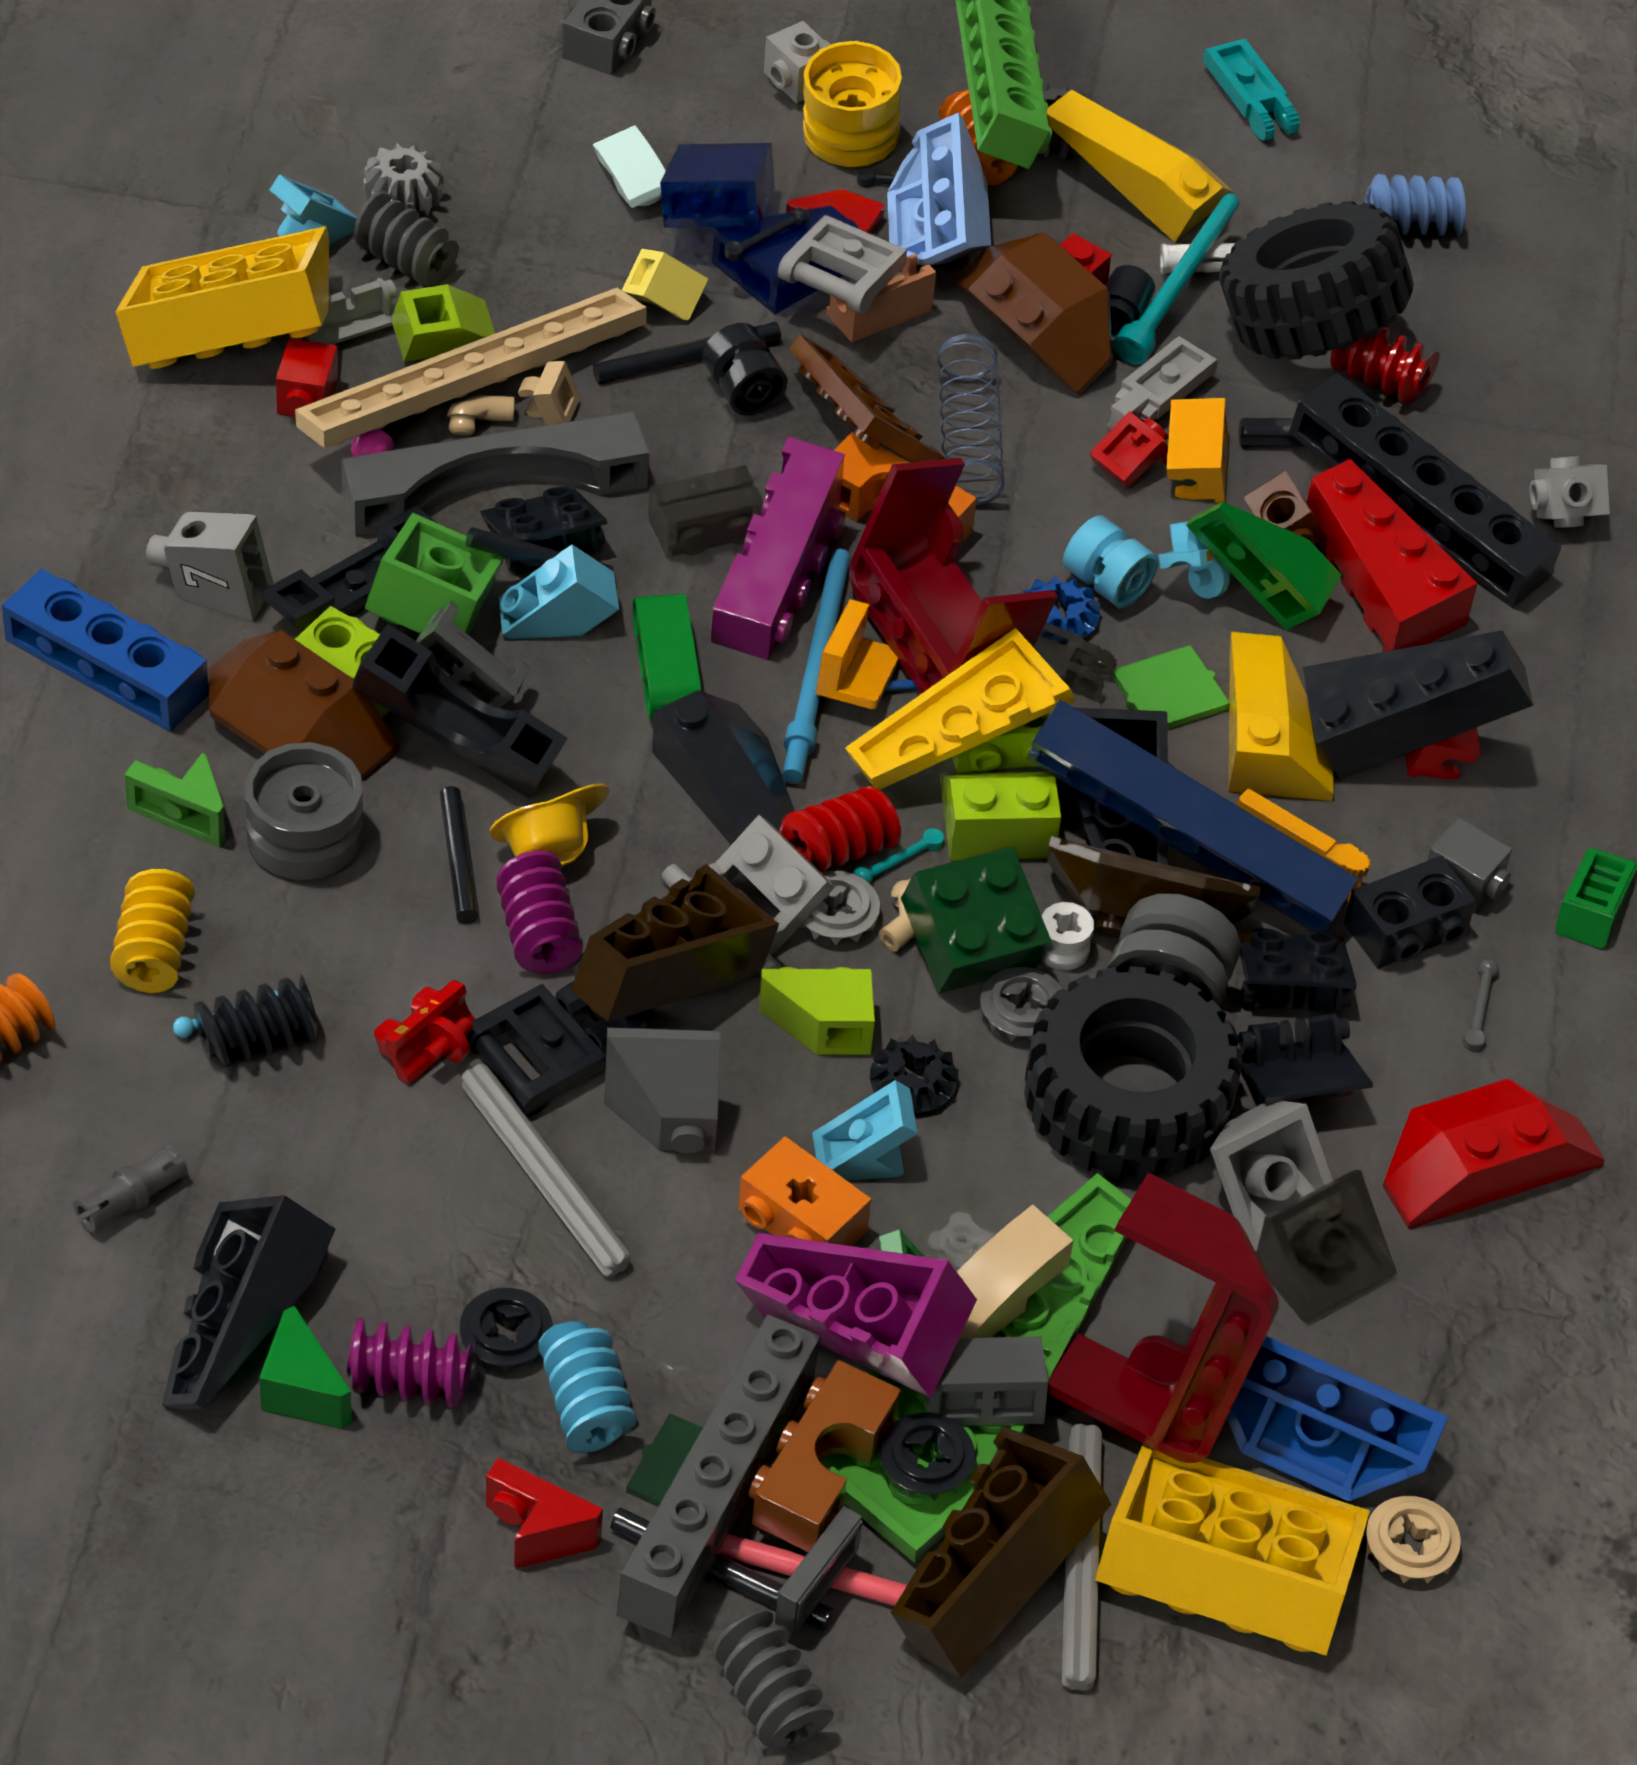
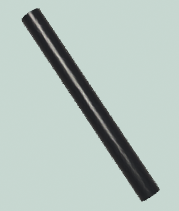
M777 322L754 326L766 344L781 340V331ZM711 337L593 364L594 377L597 383L702 359L703 349Z
M620 1507L612 1519L610 1529L639 1542L650 1521ZM720 1554L716 1556L707 1573L708 1576L777 1608L778 1592L783 1584ZM819 1602L805 1622L825 1631L832 1619L834 1609Z

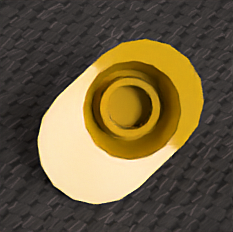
M602 783L591 784L549 801L521 807L509 812L491 826V838L498 842L508 843L515 857L531 851H548L557 855L562 867L573 863L583 853L588 842L586 816L605 801L609 795V787Z

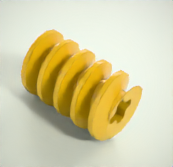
M149 869L131 877L125 886V899L121 904V916L117 923L118 932L114 938V950L110 956V969L114 976L125 986L139 992L154 994L165 992L174 987L178 980L177 970L182 962L181 952L185 947L184 936L188 931V918L192 912L191 902L195 897V886L189 878L178 872L167 869Z

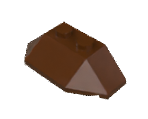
M1043 232L987 247L954 281L961 290L1078 396L1113 362L1109 289L1047 233Z
M282 630L244 639L209 667L210 717L264 754L269 750L288 743L313 742L333 747L353 761L361 774L362 780H364L399 751L396 739L370 699L351 686L354 679Z

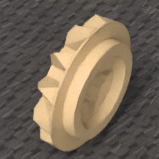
M1399 1496L1383 1502L1371 1514L1365 1530L1367 1554L1374 1555L1379 1561L1381 1572L1389 1569L1398 1574L1403 1583L1411 1578H1422L1428 1584L1436 1575L1441 1573L1448 1574L1457 1559L1461 1546L1460 1532L1451 1515L1435 1502L1417 1496ZM1404 1526L1406 1531L1410 1532L1415 1540L1424 1539L1420 1555L1414 1552L1409 1544H1399L1404 1534Z

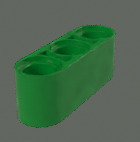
M685 593L633 597V628L648 720L654 719L655 710L697 690L701 691Z

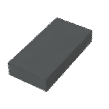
M845 1506L839 1511L779 1590L775 1624L784 1625L792 1634L800 1629L859 1550L862 1529L861 1515Z

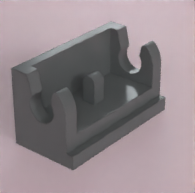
M450 601L445 609L441 607L433 614L416 642L433 652L440 668L459 687L475 698L494 707L501 708L516 695L518 688L531 667L523 660L516 669L514 667L509 669L452 622L459 607Z
M1041 1336L959 1338L932 1397L929 1398L924 1395L926 1412L944 1415L961 1426L1044 1424L1048 1377Z

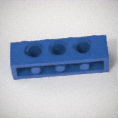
M42 568L2 604L6 641L168 732H171L209 695L207 659L203 658L196 650L181 646L161 635L151 625L142 624L120 612L111 603L96 599L78 589L71 581L60 579Z

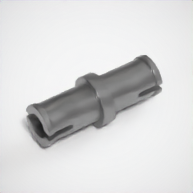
M166 1145L161 1151L132 1168L122 1166L114 1171L112 1180L85 1196L75 1199L73 1201V1208L76 1216L89 1211L95 1206L99 1207L98 1211L80 1221L81 1224L88 1231L94 1232L100 1226L130 1208L134 1211L140 1210L149 1203L150 1196L178 1179L185 1178L188 1175L185 1160L165 1171L163 1170L164 1165L181 1156L180 1152L174 1146Z

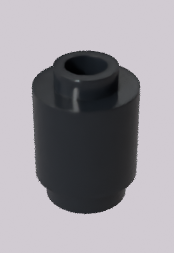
M1132 265L1116 267L1105 285L1110 291L1111 334L1118 335L1124 325L1130 324L1133 321H1139L1155 293L1154 280L1146 271Z

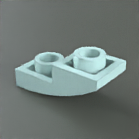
M635 125L593 144L598 160L612 175L618 193L631 208L651 205L659 201L663 194L674 189L672 181L657 155Z

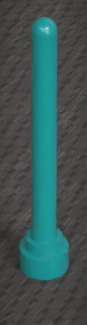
M1228 193L1222 197L1139 321H1133L1122 327L1113 341L1114 351L1121 359L1133 365H1142L1149 358L1156 347V328L1238 209L1239 199L1235 194Z

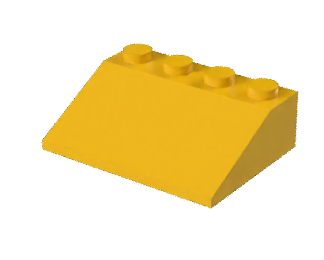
M327 226L142 266L115 311L132 366L148 364L149 368L158 369L175 363L178 360L177 357L195 354L198 359L209 358L222 353L224 347L242 343L243 348H255L267 344L273 336L289 333L291 338H301L317 332L318 327L322 326L329 311V233Z
M1143 1443L1111 1520L1095 1581L1110 1585L1115 1591L1124 1595H1141L1166 1603L1170 1608L1179 1613L1199 1614L1224 1622L1231 1629L1241 1633L1255 1632L1282 1641L1286 1646L1296 1651H1313L1327 1656L1370 1510L1205 1458L1197 1463L1180 1462Z

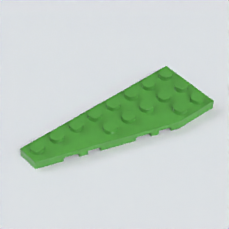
M1098 1173L1047 1216L1073 1239L1069 1267L1028 1297L1026 1311L992 1336H1041L1048 1381L1077 1335L1127 1237L1115 1232L1114 1229L1131 1199ZM871 1369L866 1372L901 1389L897 1420L910 1414L926 1412L923 1394ZM1030 1424L962 1426L969 1434L975 1449V1461L971 1477H967L957 1493L952 1491L941 1493L935 1501H933L929 1494L915 1493L909 1498L904 1487L897 1483L889 1484L887 1472L880 1465V1450L871 1465L844 1454L830 1455L819 1462L828 1470L847 1479L844 1504L861 1515L864 1521L915 1563L945 1536L942 1526L951 1511H962L974 1491L969 1483L979 1464H990L998 1450L993 1441L1002 1426L1025 1434ZM932 1442L930 1449H926L923 1455H918V1469L923 1470L924 1467H928L931 1461L936 1460V1443Z

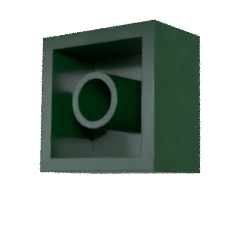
M1014 846L914 872L901 896V901L938 994L985 982L994 974L1004 969L1013 967L1035 968L1052 943Z

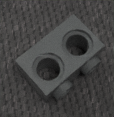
M580 0L563 22L562 58L612 75L623 59L628 60L631 57L636 42L642 33L647 34L651 30L656 16V9L651 6L652 0Z

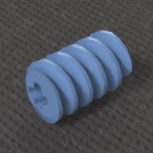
M1377 174L1374 176L1366 192L1365 203L1381 208L1394 221H1399L1402 235L1408 234L1412 222H1417L1419 233L1424 236L1431 222L1436 224L1439 236L1445 235L1449 223H1454L1457 237L1462 234L1466 219V198L1463 185L1457 177H1450L1444 185L1442 179L1438 176H1432L1426 184L1422 176L1414 175L1407 184L1403 175L1396 174L1389 183L1386 175Z

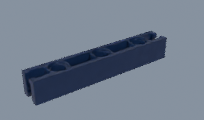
M1061 699L1032 742V748L1027 760L1221 877L1240 883L1260 886L1259 900L1311 931L1326 932L1358 880L1354 875Z

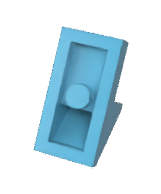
M279 174L269 189L284 202L281 210L287 214L278 228L277 233L279 236L327 226L330 246L354 232L357 216L333 196Z
M894 1080L812 1132L816 1159L847 1181L902 1176L904 1174L900 1145L918 1134L910 1088Z

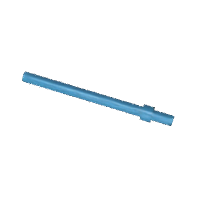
M835 549L831 552L795 718L787 726L784 739V748L787 751L782 777L786 782L792 784L802 781L807 756L812 754L815 749L818 730L814 724L821 697L816 694L822 652L836 627L851 559L850 553L844 549Z

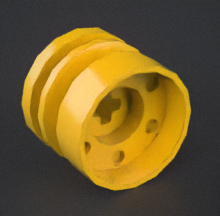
M859 41L837 42L820 49L808 60L804 71L803 95L805 105L803 107V132L805 143L815 156L834 165L860 167L883 160L895 149L900 136L899 121L901 113L899 105L901 102L902 76L899 64L889 52L874 44Z

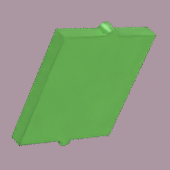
M1191 645L1113 669L1111 673V678L1126 699L1125 707L1127 709L1167 711L1168 729L1227 711L1230 707L1229 700L1214 680L1215 672L1207 670Z

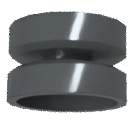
M313 742L288 743L267 751L252 764L244 780L247 845L258 864L274 875L293 880H313L340 872L357 857L364 841L363 791L361 774L350 758L333 747Z
M1155 894L1140 899L1129 910L1121 930L1119 943L1114 948L1107 969L1115 967L1118 973L1128 972L1130 966L1145 967V973L1159 976L1160 972L1164 971L1176 975V982L1184 986L1189 982L1205 993L1204 1000L1207 1003L1214 1000L1221 1008L1228 981L1233 975L1239 958L1241 941L1236 928L1223 913L1205 902L1181 894Z

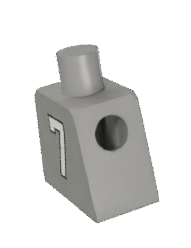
M187 512L181 516L169 537L155 534L150 538L147 545L146 559L148 564L169 568L176 595L182 600L245 620L254 621L265 603L261 598L262 590L274 584L256 515Z

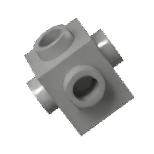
M804 21L796 23L766 37L764 73L778 89H782L796 103L803 101L804 71L808 60L820 49L831 44L823 40Z
M1580 456L1550 458L1551 468L1534 469L1535 480L1530 482L1529 498L1532 508L1537 511V518L1554 519V528L1584 526V516L1610 514L1607 465H1580Z

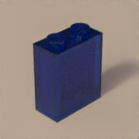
M772 143L679 144L660 181L664 228L759 226L775 189Z

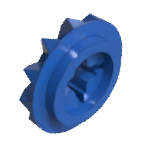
M1056 575L1048 583L1035 579L1030 590H1023V593L1053 590L1058 596L1056 601L1062 602L1064 608H1067L1065 617H1062L1061 611H1058L1056 605L1053 606L1039 636L1042 639L1059 643L1077 641L1091 634L1099 622L1100 602L1094 600L1092 588H1079L1076 578L1068 583L1060 582Z

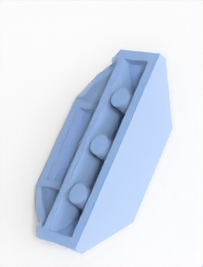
M958 112L917 131L912 141L914 148L902 161L887 192L889 242L906 249V257L916 254L918 259L916 265L926 266L929 264L931 266L951 263L967 255L975 254L991 245L987 178L964 119Z

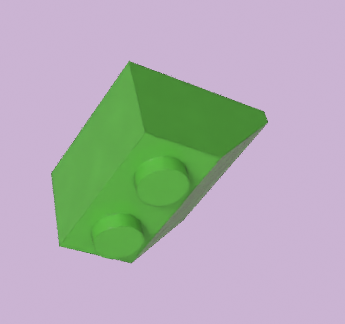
M412 513L381 559L364 609L379 615L388 623L402 625L421 633L433 614L441 607L445 609L447 604L452 601L459 607L452 622L469 635L505 557L469 548L466 546L467 536Z

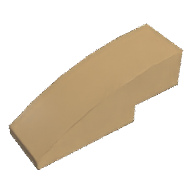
M1033 1204L1000 1230L957 1271L977 1298L960 1338L992 1337L1026 1311L1028 1297L1069 1267L1073 1239Z

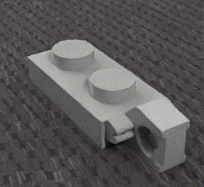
M1178 336L1122 381L1120 391L1115 395V403L1110 408L1112 413L1107 428L1112 429L1129 411L1140 420L1145 421L1147 418H1150L1154 421L1155 418L1159 419L1171 409V400L1185 398L1216 373L1218 360Z

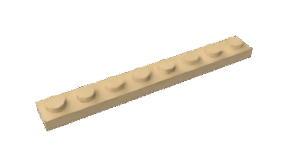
M619 288L611 289L295 409L296 427L323 448L340 445L347 439L371 430L384 428L387 424L412 414L423 413L430 407L454 398L464 397L469 392L492 383L503 382L509 377L531 368L542 367L549 361L573 352L583 351L588 346L611 337L622 336L627 331L646 324V307Z

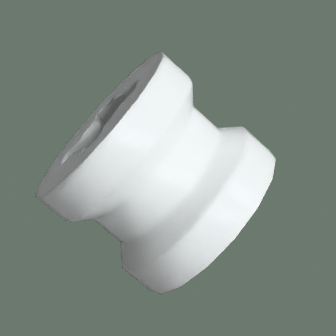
M1061 902L1051 905L1045 909L1042 918L1052 943L1041 961L1056 970L1069 971L1077 969L1085 964L1089 957L1094 920L1084 907L1075 903Z

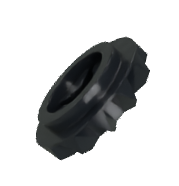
M912 1034L906 1042L899 1043L891 1038L885 1049L875 1051L870 1068V1083L874 1092L879 1091L894 1080L909 1087L914 1113H922L937 1109L950 1100L957 1087L959 1070L953 1064L952 1052L941 1051L935 1039L926 1044L918 1042ZM905 1064H910L915 1070L924 1067L923 1080L913 1073L904 1075Z
M496 1288L481 1293L466 1306L460 1319V1336L465 1350L474 1337L473 1355L480 1359L484 1369L493 1364L503 1366L507 1373H509L515 1365L525 1363L532 1367L536 1357L540 1354L538 1350L539 1340L547 1330L553 1327L551 1314L545 1304L533 1294L516 1288ZM495 1319L507 1329L517 1326V1342L509 1340L505 1335L495 1338Z
M920 1412L900 1418L887 1429L880 1446V1465L887 1472L889 1484L897 1483L904 1487L909 1498L915 1493L929 1494L933 1501H935L941 1493L947 1491L957 1493L967 1477H971L975 1461L974 1445L966 1430L951 1418L936 1413ZM932 1442L936 1443V1460L931 1461L927 1468L924 1467L923 1470L918 1469V1455H923L926 1449H930Z

